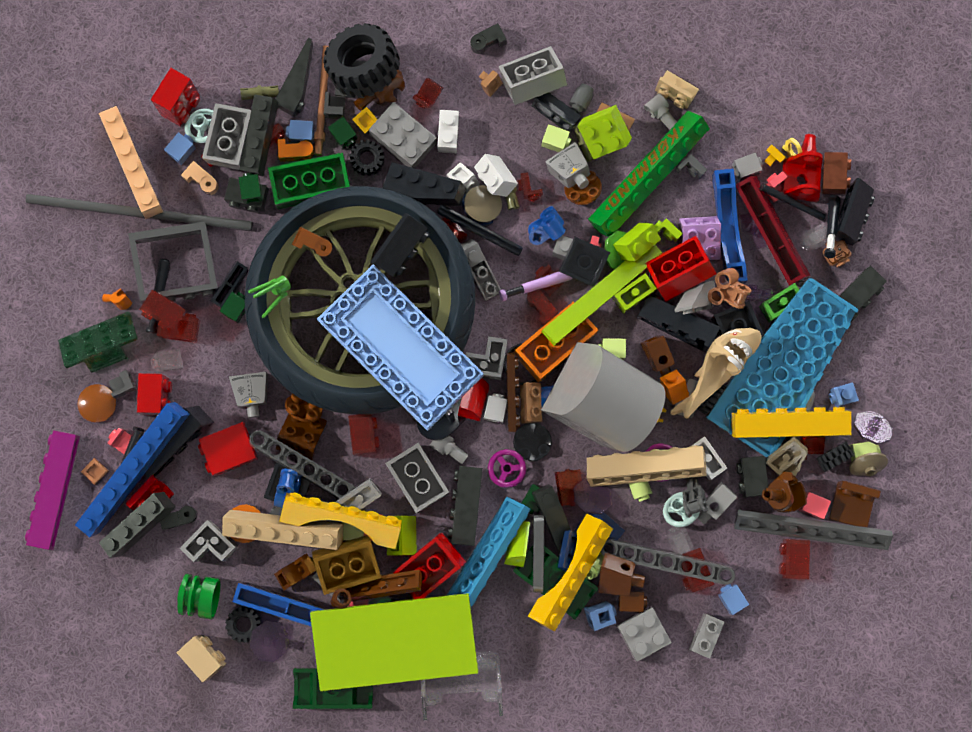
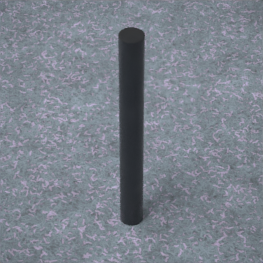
M764 183L760 186L761 191L821 221L826 217V214Z

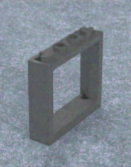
M205 222L128 233L141 304L152 306L157 304V301L164 300V303L176 301V298L183 297L184 300L195 298V295L202 294L206 297L216 292L217 283ZM201 234L210 284L145 294L136 244Z

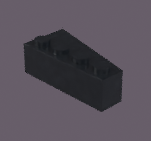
M649 295L637 317L638 319L704 353L709 349L720 329L719 326L701 319L692 313L683 315V311L675 312L676 305L663 302V299L656 295Z

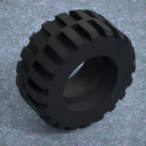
M364 23L363 25L355 24L354 27H347L342 33H337L336 38L331 39L329 42V47L326 48L323 58L325 71L336 89L343 95L353 98L355 96L365 98L366 95L370 97L378 91L379 93L383 91L386 85L389 86L391 84V79L396 77V70L400 66L399 54L388 33L380 28V26ZM373 54L364 64L351 67L360 57Z

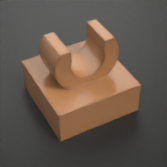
M494 70L489 75L483 71L479 76L482 80L481 86L484 92L490 97L503 84L499 74Z

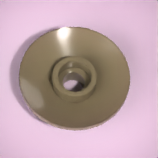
M867 453L854 459L849 466V470L855 476H874L887 466L888 459L882 453Z

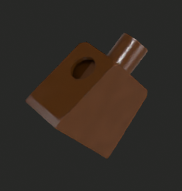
M657 335L640 343L653 371H659L661 377L672 372L670 366L674 365L675 362L664 336ZM660 356H662L663 361L661 363H659Z
M605 553L601 565L598 593L628 596L631 593L632 586L644 587L646 576L635 574L636 564L634 562Z

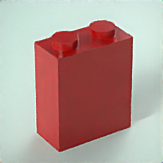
M238 423L199 439L198 449L202 456L205 455L207 462L204 464L208 473L217 476L258 460L255 449L249 443L250 436L245 423Z

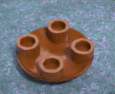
M590 171V175L586 177L589 184L585 188L580 189L577 184L571 188L564 187L565 195L569 201L577 205H586L592 203L600 196L602 184L594 171Z
M94 384L86 387L80 393L77 406L84 419L97 423L107 420L114 414L116 398L112 397L111 393L113 392L110 388Z
M293 393L286 399V411L299 421L314 422L322 416V408L302 400Z

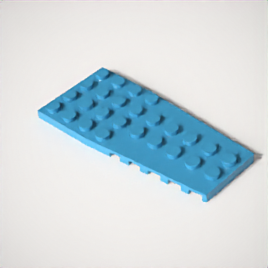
M808 278L761 338L759 347L744 364V369L739 374L732 376L726 385L727 388L706 418L732 435L731 413H736L737 409H749V412H756V409L766 408L768 412H776V408H787V411H795V408H805L814 392L813 389L816 383L820 381L826 365L830 363L832 354L841 343V338L846 329L848 330L854 314L858 312V309L813 278ZM742 437L737 439L767 458L779 448L785 437Z

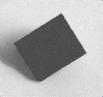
M325 92V118L340 119L344 117L345 97L330 96L329 92Z
M127 370L120 372L119 377L109 381L113 398L117 399L137 390L133 378Z

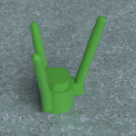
M281 275L277 279L274 278L267 283L248 290L249 294L259 291L253 295V298L262 296L269 291H272L274 295L279 294L278 298L264 312L262 318H265L288 295L286 291L291 288L288 279Z

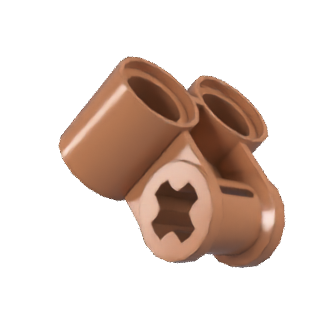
M727 268L716 275L715 282L717 287L708 292V300L714 305H719L726 301L735 308L743 309L745 306L744 301L747 295H750L751 289L738 282L739 274L734 268ZM725 275L728 276L729 282L726 280ZM718 291L721 293L722 298L719 297Z

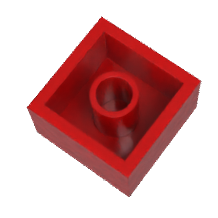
M138 374L137 413L143 416H158L167 403H171L168 400V393L172 392V382L169 381L168 377L163 374Z

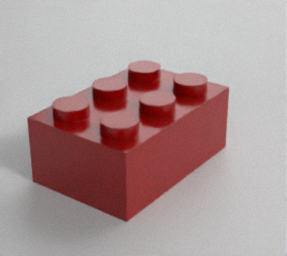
M170 68L152 96L151 101L161 116L181 127L189 119L191 109L199 104L200 94L190 78Z
M697 236L645 263L665 302L717 274Z
M441 532L397 568L393 574L420 570L422 572L421 591L410 592L414 599H422L460 569L466 561Z

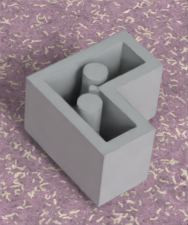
M488 336L485 355L466 352V356L484 373V378L501 380L507 339Z
M207 520L180 549L193 562H198L209 550L221 561H226L239 547L228 536H222V531L211 520Z

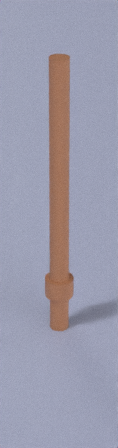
M327 45L323 46L316 132H314V155L322 156L323 142L325 141L326 134L324 132V103L328 85V74L324 68L323 58L326 48L329 47Z

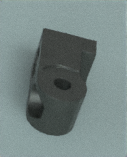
M498 23L474 35L470 41L471 50L476 54L484 53L488 47L496 43L500 47L507 44V39Z
M184 506L179 511L169 513L160 521L162 530L193 523L197 518V511L193 507Z

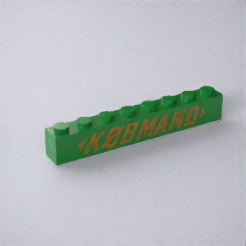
M687 111L598 207L588 220L599 233L610 237L710 130L704 118Z

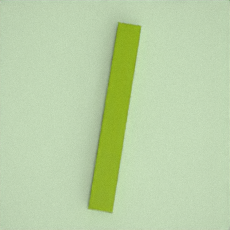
M654 245L638 260L624 261L541 332L555 346L647 269L646 262L663 253Z

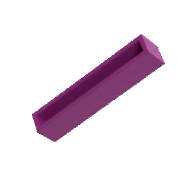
M53 430V433L48 438L49 450L43 459L45 467L44 471L40 473V488L34 497L36 505L30 514V529L27 530L25 535L27 546L54 550L80 440L78 435Z

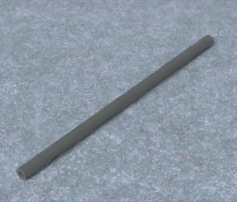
M34 194L26 195V203L145 218L139 207ZM164 210L162 213L150 217L152 219L184 223L205 222L209 226L252 231L253 225L252 221Z

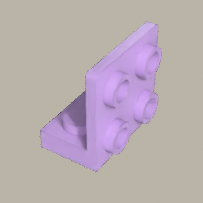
M717 216L679 219L680 228L683 233L682 243L697 236L709 260H719L721 258V223Z

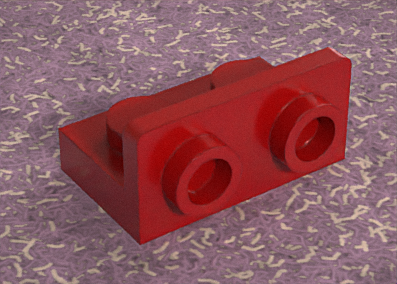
M152 475L125 504L134 511L153 493L165 492L170 499L174 492L164 482Z

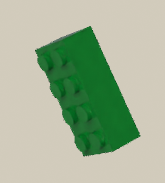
M343 153L268 168L277 209L296 206L308 198L326 191L350 187Z

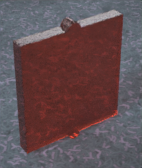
M565 469V471L555 472L561 506L570 505L573 507L576 504L586 503L580 469Z

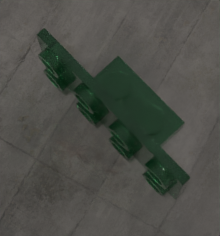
M128 311L61 338L58 342L65 368H70L84 362L90 372L93 373L127 359L122 346L138 340L131 313Z

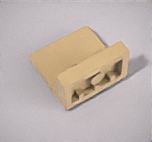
M667 70L664 76L660 77L655 91L665 99L669 98L674 101L673 104L678 108L683 109L684 107L688 109L699 89Z

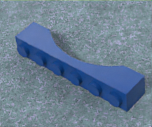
M734 168L715 170L712 175L716 213L721 223L723 269L734 268L739 274L738 282L745 285L748 278L738 227ZM725 275L726 280L729 282L728 276Z

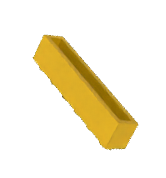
M814 407V411H807V408H795V411H787V408H776V412H768L766 408L756 409V412H749V409H737L736 413H731V432L735 438L851 435V411L845 410V407H833V410L827 411L826 407Z

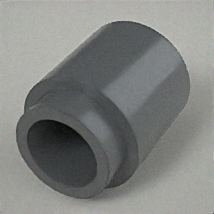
M580 84L569 102L572 106L571 109L577 113L586 112L594 96V89L589 85Z

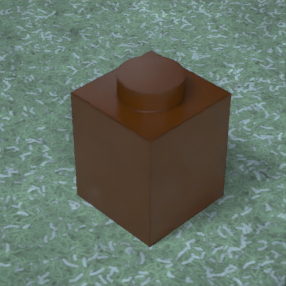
M631 591L628 596L619 595L618 611L643 612L644 608H647V596H644V592Z

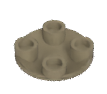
M476 186L466 194L464 200L465 212L476 221L489 223L501 211V198L499 195H492L487 190V186Z

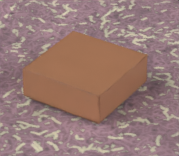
M93 458L81 471L94 485H97L109 472L96 458Z

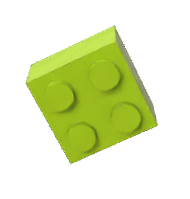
M616 105L584 117L577 126L593 159L627 147L632 139Z

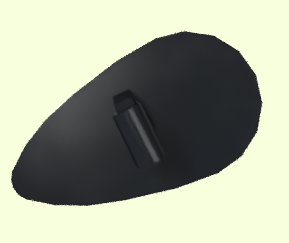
M462 398L428 431L417 421V429L420 434L430 440H442L457 430L466 420V417L458 416Z

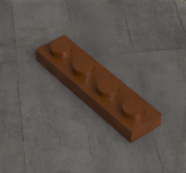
M506 353L508 432H516V427H520V416L516 415V408H519V396H515V388H519V377H515V369H519L518 358H515L514 353Z
M420 570L382 575L379 579L346 588V590L351 594V602L421 591L422 572Z

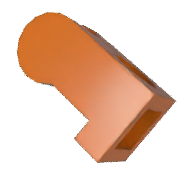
M278 139L280 162L309 160L314 156V148L309 141L303 140L296 144H287L285 139Z

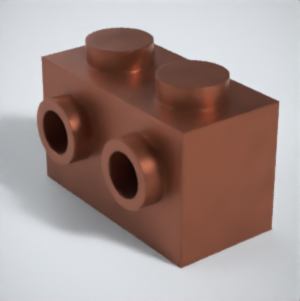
M824 153L823 194L846 195V188L850 189L851 177H847V170H851V159H848V153Z

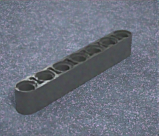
M255 431L251 434L249 439L251 447L287 469L296 471L302 478L337 499L343 497L337 492L339 485L346 486L347 493L356 488L265 432ZM261 435L264 443L256 445L253 442V437ZM273 445L279 446L281 449L280 454L272 455L270 447ZM289 455H294L297 458L296 465H289L287 463ZM311 465L314 468V473L306 475L304 473V466ZM322 475L330 477L331 482L329 485L325 486L321 483L320 478Z
M608 539L601 550L603 556L605 553L632 561L637 565L719 584H731L735 578L734 569L728 565L615 539ZM607 543H612L615 546L614 553H608L605 550ZM630 547L634 550L632 558L625 556V548ZM645 552L653 554L654 559L652 562L644 560L643 554ZM663 557H671L673 565L670 567L665 566L662 562ZM690 561L693 568L690 571L683 570L682 562ZM704 565H708L712 569V573L708 576L703 575L701 572V567ZM723 570L731 572L732 577L729 580L721 578L720 573Z

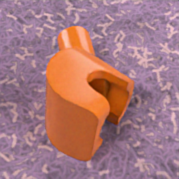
M121 288L112 294H103L102 296L103 302H112L120 310H126L132 305V301Z

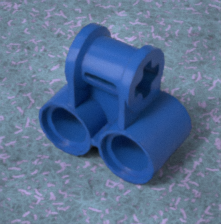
M553 206L546 208L540 214V218L529 225V240L532 244L540 245L549 238L556 240L565 233L566 229L563 227L564 220Z
M292 469L281 470L274 499L275 507L283 508L286 493H298L301 475H298L296 471Z

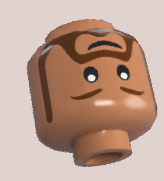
M835 239L834 250L836 251V256L834 258H826L830 266L838 268L850 261L849 257L852 253L844 240L836 241Z

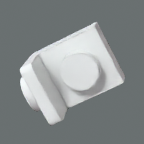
M461 162L447 174L448 178L459 180L467 188L465 194L479 185L475 175Z

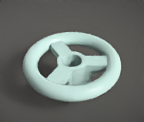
M196 110L185 123V133L195 143H206L207 136H203L210 126L211 119H206L203 114L212 116L213 110ZM191 124L198 131L197 137L190 131Z
M683 492L672 495L663 507V516L666 522L674 527H685L692 524L700 513H694L690 518L686 515L683 507ZM669 513L681 515L683 521L673 520Z

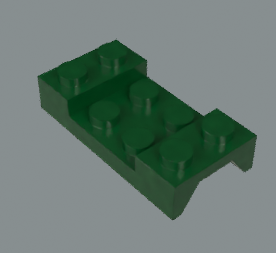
M533 545L526 553L524 567L516 566L513 570L515 574L532 587ZM545 546L542 595H545L554 588L566 573L558 568L559 557ZM585 578L566 613L576 620L581 610L599 588Z
M293 668V709L373 708V685L320 691L317 668Z

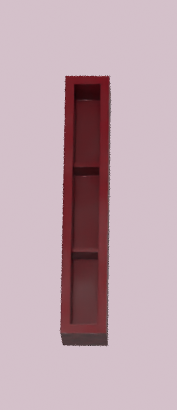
M750 176L736 184V188L789 286L794 283L796 284L811 275L767 194L760 190L761 183L757 176Z

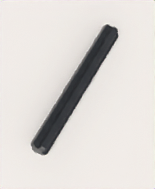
M440 205L437 210L439 215L516 256H519L523 250L518 244L444 205Z

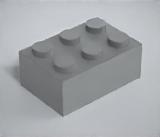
M551 46L498 66L502 82L514 105L567 85L564 68Z
M394 102L369 129V134L373 139L404 165L411 168H416L437 144V137Z
M215 103L202 156L203 160L211 165L239 170L251 110Z
M419 443L385 463L416 514L450 494Z

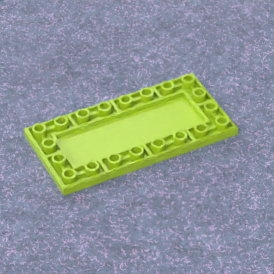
M469 593L310 612L320 691L478 674L479 672Z

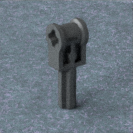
M698 477L686 478L687 490L682 491L683 507L686 515L692 517L694 513L707 512L705 491L699 485Z

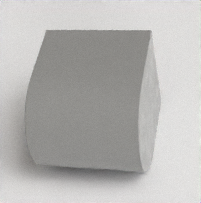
M577 342L541 411L603 447L627 452L642 443L656 425L664 406L665 389L661 383L601 346Z

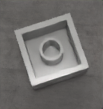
M652 607L616 625L635 661H639L672 643Z

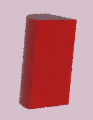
M481 378L462 397L458 416L477 421L481 420L490 388L484 379Z

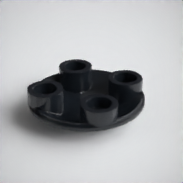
M527 423L516 431L513 445L515 451L523 459L538 461L549 453L552 439L549 431L541 424Z

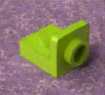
M667 218L663 222L659 220L654 225L658 233L661 230L664 231L663 235L669 241L677 242L683 234Z

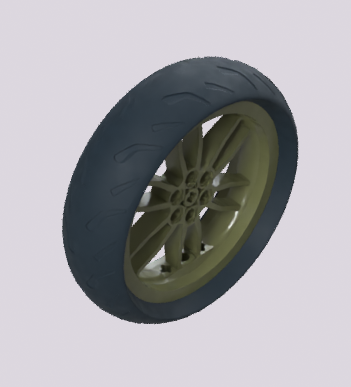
M368 186L337 188L315 195L296 205L284 214L265 235L256 250L247 276L245 288L246 321L250 337L263 364L273 377L295 396L322 409L345 414H374L402 407L370 373L349 374L341 371L350 355L346 349L334 370L320 364L331 340L334 338L329 332L316 357L312 358L299 345L292 333V320L317 318L348 289L344 286L346 281L353 280L355 282L372 266L371 260L386 231L391 233L405 213L412 215L430 228L428 232L430 236L424 244L420 243L417 247L418 253L429 269L430 280L407 281L395 284V286L400 291L427 287L430 291V301L428 303H415L414 305L419 310L432 309V323L462 352L464 351L471 333L475 314L473 274L464 249L454 233L442 219L425 205L411 197L383 188ZM302 227L320 237H329L342 257L347 273L339 277L323 262L319 255L314 253L313 249L305 245L301 249L293 246L292 243L299 228ZM352 227L379 229L369 248L363 272L360 275L353 273L343 249L333 236V232ZM306 250L311 251L321 268L339 285L336 291L289 289L286 291L288 295L265 318H262V315L278 298L279 294L274 295L272 291H269L262 296L253 298V295L259 291L251 294L248 293V290L267 283L274 278L277 279L281 275L285 276L289 281L295 264ZM382 269L380 270L385 276L388 274ZM315 296L330 299L331 305L313 311L293 313L291 299L293 297Z

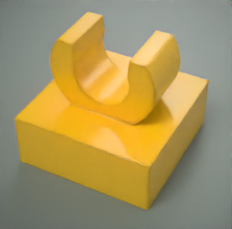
M365 107L352 120L365 134L378 119Z
M771 144L767 149L770 155L766 158L765 162L771 166L776 159L781 163L786 156Z

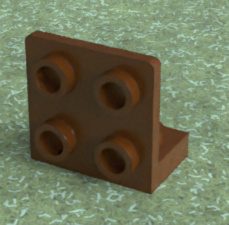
M288 414L277 436V440L308 459L313 460L316 445L324 431L327 420L319 418L314 422H302ZM276 445V450L281 451L280 447Z
M839 481L829 519L868 528L874 499L880 497L881 491L847 481Z

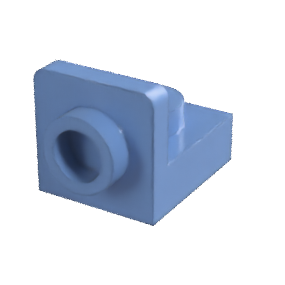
M853 382L830 389L829 399L831 404H835V407L859 401Z

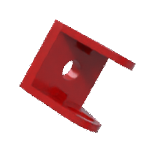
M805 151L786 158L783 161V172L788 177L781 183V192L797 200L817 203L820 198L823 155L815 151ZM797 177H803L805 184H799Z

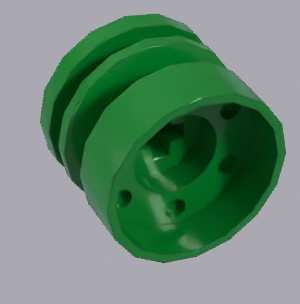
M185 574L178 591V614L185 615L187 612L188 616H193L196 608H198L199 618L214 619L220 596V579L206 577L201 585L199 575H195L193 578L192 574Z

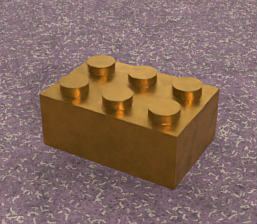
M368 535L342 542L337 550L322 548L312 551L313 561L324 595L333 593L337 589H346L381 578Z

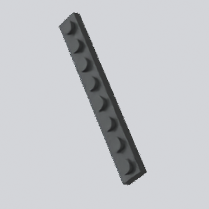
M744 510L737 511L734 522V529L883 550L889 549L893 538V533L889 530Z

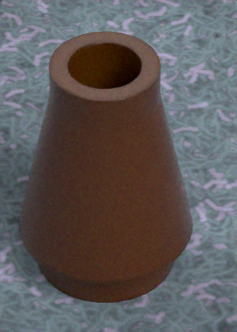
M342 588L337 589L332 595L331 605L338 608L349 606L351 603L349 591Z

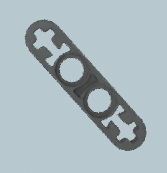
M534 515L533 592L543 593L544 515Z

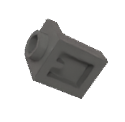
M692 154L687 158L684 157L677 164L678 168L676 170L679 174L687 166V171L693 177L697 176L699 179L707 171Z

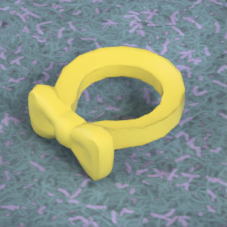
M794 138L786 140L785 145L782 146L789 157L797 155L793 152L791 143L796 146L798 154L802 153L800 144Z

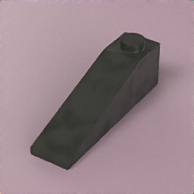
M309 37L275 99L279 102L278 109L294 117L301 113L305 107L303 102L313 51V41Z
M548 484L531 493L538 509H540L541 515H544V522L560 554L564 532L571 530L553 487Z

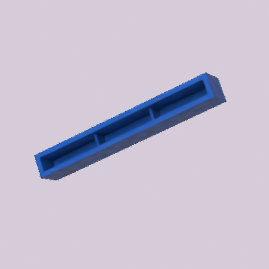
M176 402L167 403L75 524L89 538L98 535L162 452L190 415Z
M238 583L232 601L311 627L310 612L326 610L325 608L244 583Z

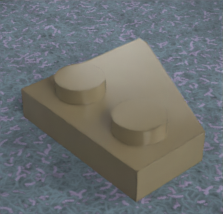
M793 437L765 458V463L778 475H781L783 472H792L796 477L797 472L801 469L802 462L807 456L808 448L797 438Z

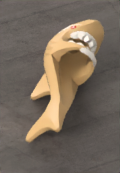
M752 328L734 329L716 338L707 351L703 366L694 375L699 378L696 389L688 398L671 410V415L683 412L684 418H689L700 404L716 392L730 377L739 374L744 369V364L748 358L756 352L761 343L760 331Z

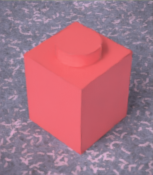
M807 492V504L800 508L799 511L820 520L824 519L831 501Z

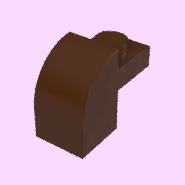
M306 553L277 571L274 575L285 591L316 572V567L313 559Z

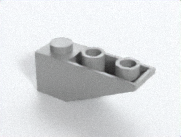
M470 239L461 244L469 261L474 283L485 301L499 294L501 288L478 243Z
M714 281L700 283L686 290L675 308V312L683 311L684 315L712 309V303L708 300V292L715 288Z

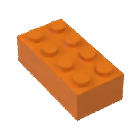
M574 301L514 352L515 357L518 358L538 383L569 358L577 342L587 343L598 332V329L588 318L555 346L541 332L573 305Z

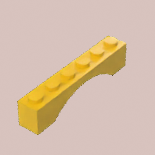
M286 493L279 522L295 526H301L317 520L342 521L362 530L376 545L393 549L397 545L402 521L395 516L389 515L386 517L374 511L365 512L353 506L344 507L336 502L327 503L315 497H302L298 493Z
M586 514L577 529L576 550L568 570L554 588L537 599L528 617L554 632L556 631L613 530L612 527L604 521Z

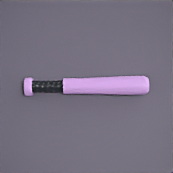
M556 272L507 291L504 289L499 290V296L502 301H506L509 297L571 280L572 277Z

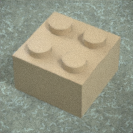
M197 635L176 653L202 682L210 680L226 665L224 661L226 658L219 650L215 651L211 647L213 643L206 635L204 637Z

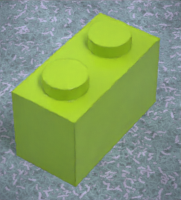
M638 223L613 245L621 260L636 261L659 242L661 238L654 224Z
M645 273L615 294L612 299L624 314L654 293L657 288Z

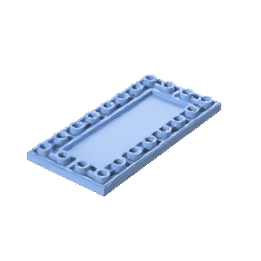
M374 264L317 318V321L427 431L484 376V373Z

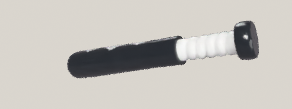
M831 195L829 197L826 235L827 248L824 251L826 258H834L836 256L834 244L837 236L840 197L838 195Z

